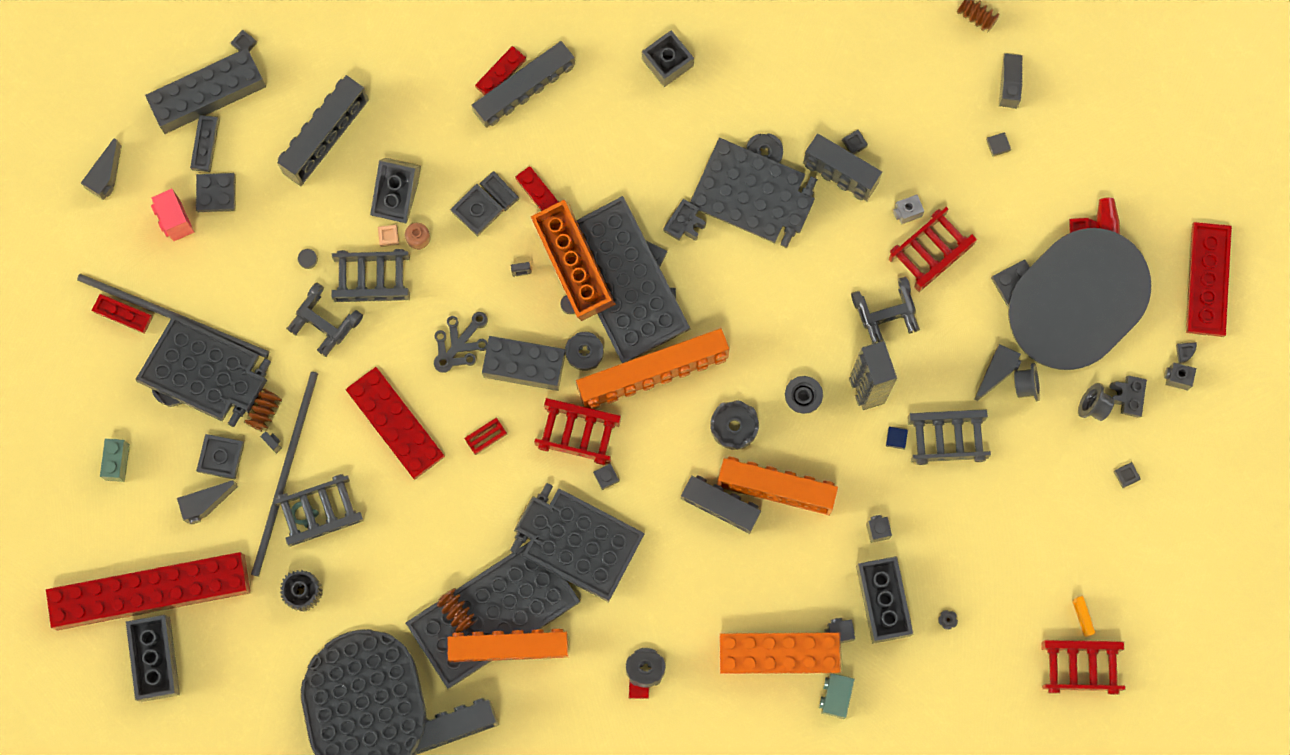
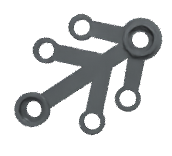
M476 312L472 316V323L459 339L457 330L459 321L457 317L450 316L447 318L451 338V348L447 353L444 342L447 338L445 332L439 330L435 333L439 355L434 359V367L438 372H448L452 366H472L476 363V358L472 353L466 354L465 357L453 358L457 352L485 351L487 349L488 343L485 339L466 343L477 328H484L487 325L488 319L483 312ZM478 316L483 317L481 322L476 321ZM454 319L456 320V323L454 325H450V320ZM443 334L444 338L440 340L437 336ZM484 342L486 345L484 348H480L479 343ZM468 357L474 358L472 362H467ZM446 360L447 363L446 365L442 366L440 365V361Z

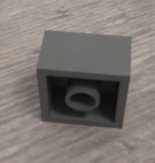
M672 30L642 51L643 62L664 87L694 66V57Z

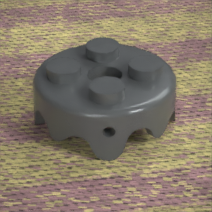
M738 400L721 403L711 418L710 429L712 436L719 445L730 450L743 449L749 446L756 438L759 429L755 409ZM730 422H738L740 428L737 431L731 430L729 428Z

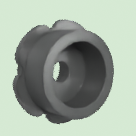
M945 610L938 618V622L944 629L950 630L952 627H956L958 623L957 615L953 611Z

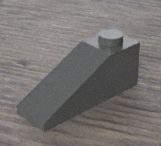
M1008 53L1003 55L999 107L1017 109L1022 93L1023 55Z
M113 138L81 182L85 189L102 200L111 195L115 186L121 145L115 138Z
M999 344L974 400H980L1010 376L1013 370L1017 371L1021 364V360H1019L1021 354Z
M232 480L177 498L183 520L190 524L201 522L202 518L207 517L238 487L237 483Z

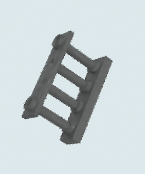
M395 249L394 252L348 253V251L341 250L337 251V253H332L334 262H339V287L337 290H332L334 302L410 300V292L408 288L403 286V260H410L408 251ZM365 261H377V286L375 289H367L365 287ZM384 261H396V286L394 288L386 289L384 287ZM346 262H358V287L356 289L348 290L346 288Z
M987 410L910 413L908 425L913 424L916 427L918 455L912 456L911 462H916L917 465H926L930 461L974 459V462H985L991 456V451L983 452L981 424L988 417ZM964 422H971L973 424L976 452L964 453L962 424ZM944 423H952L954 425L956 453H945ZM925 424H933L935 426L937 454H925L923 430Z
M336 475L332 477V481L289 496L285 493L276 497L277 500H274L273 503L276 507L281 505L290 530L289 537L285 538L289 547L363 522L361 513H356V510H353L344 484L350 481L348 475ZM337 486L346 511L344 518L338 519L335 517L326 489ZM317 492L328 519L326 520L327 523L319 526V523L316 524L307 497ZM300 499L309 525L307 527L308 530L300 532L297 529L288 502Z

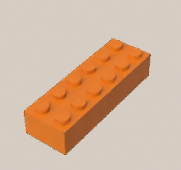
M563 200L531 216L577 318L583 321L616 305L570 205Z
M735 457L723 459L717 485L726 490L829 516L833 510L838 487L834 486V483L830 481H823L821 483L815 481V478L810 476L801 478L796 476L794 472L785 471V473L778 472L777 468L766 466V468L758 467L757 463L747 461V464L742 463Z
M841 633L720 634V674L841 673Z

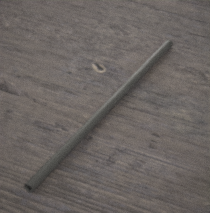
M83 274L78 275L77 281L171 319L174 315L262 357L267 358L269 356L268 350Z
M316 372L310 373L273 501L277 500L276 497L284 492L318 373ZM273 502L251 575L257 577L260 574L279 506L276 507Z

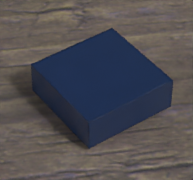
M889 427L886 447L905 450L908 430Z

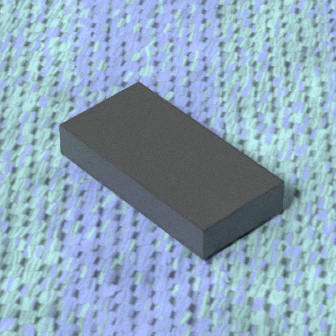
M494 171L480 182V185L504 208V211L519 200V197Z

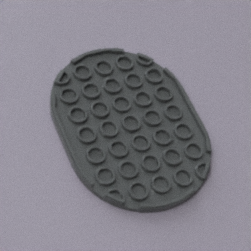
M1087 228L1063 236L1020 277L1012 291L1008 317L1012 334L1017 344L1031 359L1054 369L1074 370L1097 362L1144 315L1151 296V276L1147 262L1132 242L1110 230Z
M370 629L347 632L324 645L325 647L310 661L301 685V702L313 753L315 755H412L424 733L426 708L417 668L407 648L392 635Z

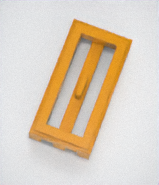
M1076 597L1072 602L1084 637L1092 636L1096 633L1084 597Z

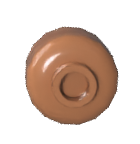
M416 222L410 224L405 230V239L411 248L419 250L429 244L430 233L424 224Z

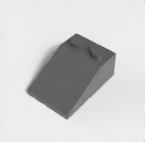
M389 158L379 160L370 215L407 223L419 182L421 166Z

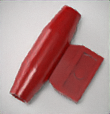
M1114 198L1099 199L1097 221L1089 218L1069 219L1070 233L1081 229L1100 228L1120 234V221Z

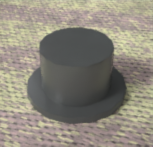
M1032 363L1031 369L1015 371L1014 380L1017 397L1034 396L1036 402L1040 401V384L1036 364Z
M796 377L786 386L785 401L793 411L807 414L817 410L821 405L823 390L819 382L812 377Z
M1095 383L1083 395L1078 407V414L1082 418L1092 416L1099 421H1103L1113 409L1114 398L1104 393L1102 384Z

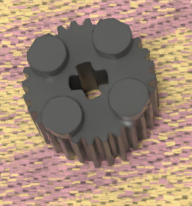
M297 570V572L288 573V576L285 575V579H282L283 583H281L282 587H280L282 590L280 592L282 594L281 597L290 608L305 612L310 610V608L313 609V606H317L316 603L320 602L318 599H321L322 596L321 584L310 572H304L303 570L300 572ZM300 587H301V588H304V587H305L304 593L298 595V594H299L298 588H300Z

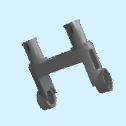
M906 276L898 279L900 288L898 291L903 302L900 305L869 313L865 298L861 295L860 291L851 293L854 307L858 309L864 328L868 329L872 344L884 341L878 325L891 320L904 318L909 334L920 330L914 315L916 314V309L910 295L911 288Z
M317 282L310 288L307 299L296 311L297 316L286 329L297 336V333L305 323L309 322L326 334L327 338L317 351L321 355L323 354L324 357H327L336 344H340L352 328L357 327L363 318V314L357 310L354 311L351 315L347 316L338 329L312 311L324 290V287Z

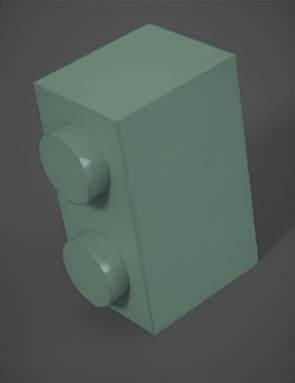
M105 438L100 477L105 481L125 482L130 445L125 440Z
M833 673L830 674L829 678H825L823 689H826L825 697L821 696L819 708L822 709L821 714L841 719L846 718L854 684L853 678Z

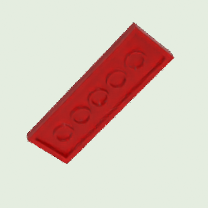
M1193 222L1186 333L1218 337L1226 336L1232 226Z
M374 367L345 389L414 480L445 457L377 367Z

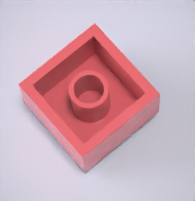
M173 189L151 197L154 203L151 205L154 214L157 215L159 219L158 224L166 237L170 236L174 242L194 233L181 200Z

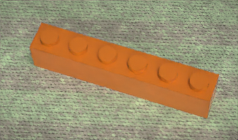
M542 629L532 630V633L525 634L523 630H514L512 634H504V631H493L492 635H484V632H472V636H464V633H452V636L448 637L449 662L568 658V634L563 632V629H551L550 633H543Z

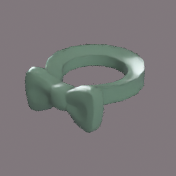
M298 502L291 508L295 523L304 525L307 528L309 526L307 520H297L295 517L296 510L302 506L301 502ZM311 506L314 518H316L319 512Z

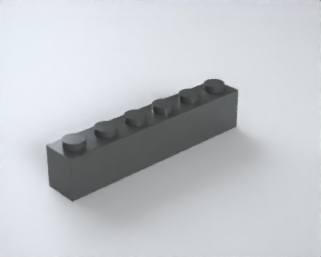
M560 41L473 103V112L486 128L499 122V118L512 113L519 104L526 103L531 95L540 93L545 85L555 82L559 75L572 70L575 65V57L563 42Z

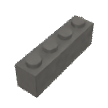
M691 476L681 495V500L748 534L751 533L761 513V510L758 509L759 506L752 502L747 504L741 501L742 498L734 493L729 495L723 492L724 488L716 484L712 486L706 483L707 480L701 476Z

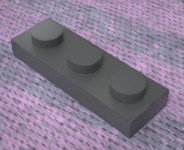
M199 115L190 166L193 171L210 172L219 123L218 117Z

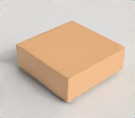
M397 225L378 227L380 247L399 244Z

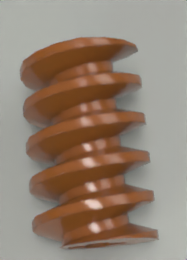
M964 0L957 13L961 14L964 12L963 17L965 19L970 16L969 22L972 23L976 20L975 26L979 27L982 24L981 30L985 31L988 29V33L998 20L1000 14L997 13L993 16V9L987 12L988 5L981 8L982 1L974 3L975 0Z
M262 389L264 392L258 393L261 399H255L254 402L258 406L251 407L254 413H248V417L251 420H244L246 425L261 432L262 428H269L265 421L272 422L268 415L276 414L272 408H279L275 402H282L278 395L266 389Z
M453 588L438 599L440 601L437 606L439 608L444 607L442 613H448L446 619H453L451 626H457L455 632L461 633L471 627L477 620H471L474 613L467 615L470 608H462L465 601L458 602L461 595L454 596L456 588Z

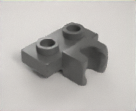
M683 199L663 231L678 241L684 233L696 241L698 233L694 231V228L704 229L706 222L696 216L699 208Z
M1127 376L1125 383L1116 381L1110 384L1109 387L1117 392V395L1113 396L1114 404H1122L1121 414L1137 418L1142 417L1146 379Z

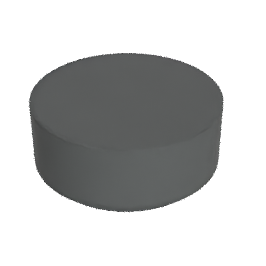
M304 249L299 253L298 262L303 268L311 269L317 264L318 258L313 250Z
M565 295L561 299V309L566 314H574L573 307L567 295Z

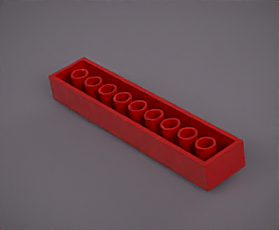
M241 552L46 589L50 626L57 631L251 593L245 555Z

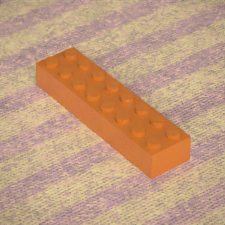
M722 328L580 378L576 380L577 390L584 407L597 409L602 403H614L618 401L619 397L624 395L625 397L633 396L636 394V391L641 389L644 391L654 388L655 384L660 382L661 384L671 382L674 377L679 376L683 378L690 375L691 371H703L708 368V365L713 363L716 365L726 362L729 356V346Z

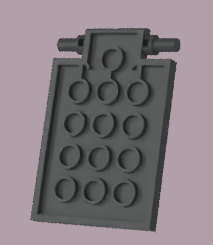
M719 138L690 203L698 207L700 212L772 243H776L782 227H785V235L780 245L787 248L791 238L796 233L801 232L815 198L812 196L817 179L810 177L806 188H803L801 193L799 189L805 177L804 173Z
M173 315L136 377V382L222 422L231 406H234L233 415L228 425L235 427L239 418L243 417L245 412H250L255 399L258 398V393L262 391L266 384L265 372L271 361L264 359L259 369L251 372L259 359L258 354Z
M546 483L541 494L531 498L514 531L517 534L514 538L516 540L510 551L517 554L522 543H525L527 538L530 539L522 555L523 558L609 603L645 533L559 488L550 505L547 504V497L553 486Z

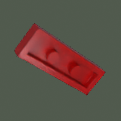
M512 46L475 84V88L486 95L510 78L526 61V57Z
M530 166L515 176L517 182L541 211L559 203Z
M99 294L91 310L93 313L145 334L153 318L145 312L102 294Z

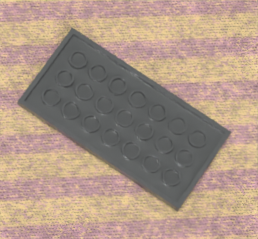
M623 196L577 220L616 304L598 313V316L622 363L631 361L691 329Z
M529 542L522 546L517 554L511 553L456 589L453 594L454 596L461 595L458 602L465 601L462 608L469 607L467 615L474 613L471 620H477L471 627L461 632L464 633V636H472V632H484V635H492L493 631H504V634H512L514 630H523L524 634L532 633V630L541 629L579 604L580 600L565 579L522 557ZM438 602L407 621L406 625L446 688L450 689L491 661H448V637H451L452 633H456L457 626H451L453 619L447 620L448 613L443 614L442 609L444 607L439 608L437 606Z

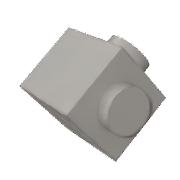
M918 195L897 201L895 209H893L896 220L899 219L901 224L921 218L924 214V209Z

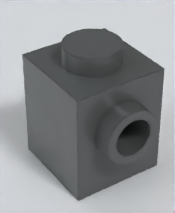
M1173 363L1170 367L1166 368L1164 378L1167 379L1166 385L1189 390L1193 387L1196 368Z
M882 515L870 517L871 520L866 524L870 542L874 543L890 539L892 533L888 517L882 518Z
M842 618L832 619L831 623H828L827 629H824L825 633H841V643L855 640L852 619L845 621Z

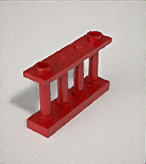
M947 207L942 211L938 209L931 216L932 219L901 246L896 245L890 251L891 254L888 260L892 262L898 258L916 277L915 280L917 282L914 288L918 292L922 291L973 247L977 241L973 234L968 238L966 236L963 237L944 217L949 210ZM937 222H940L958 241L957 244L959 246L954 250L952 248L949 249L931 229ZM923 234H926L944 253L943 256L945 258L940 262L935 260L917 241ZM909 246H912L930 265L929 268L931 270L926 274L921 272L903 253Z
M546 398L544 407L548 410L549 414L542 440L535 438V446H538V449L548 452L551 449L592 459L594 463L600 465L610 464L611 456H607L606 451L612 428L620 426L621 416ZM559 413L566 414V417H568L561 444L549 442L556 415ZM577 417L584 418L586 422L579 449L568 446L574 421ZM596 422L604 423L603 426H605L598 453L587 451L593 424H596Z
M1044 640L1041 642V649L1047 650L1049 654L1050 684L1043 685L1042 690H1048V693L1053 694L1060 693V690L1108 691L1109 695H1118L1120 691L1126 690V686L1117 685V655L1120 651L1124 650V642ZM1059 650L1067 651V654H1069L1070 684H1058L1057 654H1059ZM1079 651H1087V654H1089L1090 685H1078L1077 654H1079ZM1099 651H1106L1107 655H1109V685H1098L1097 654H1099Z

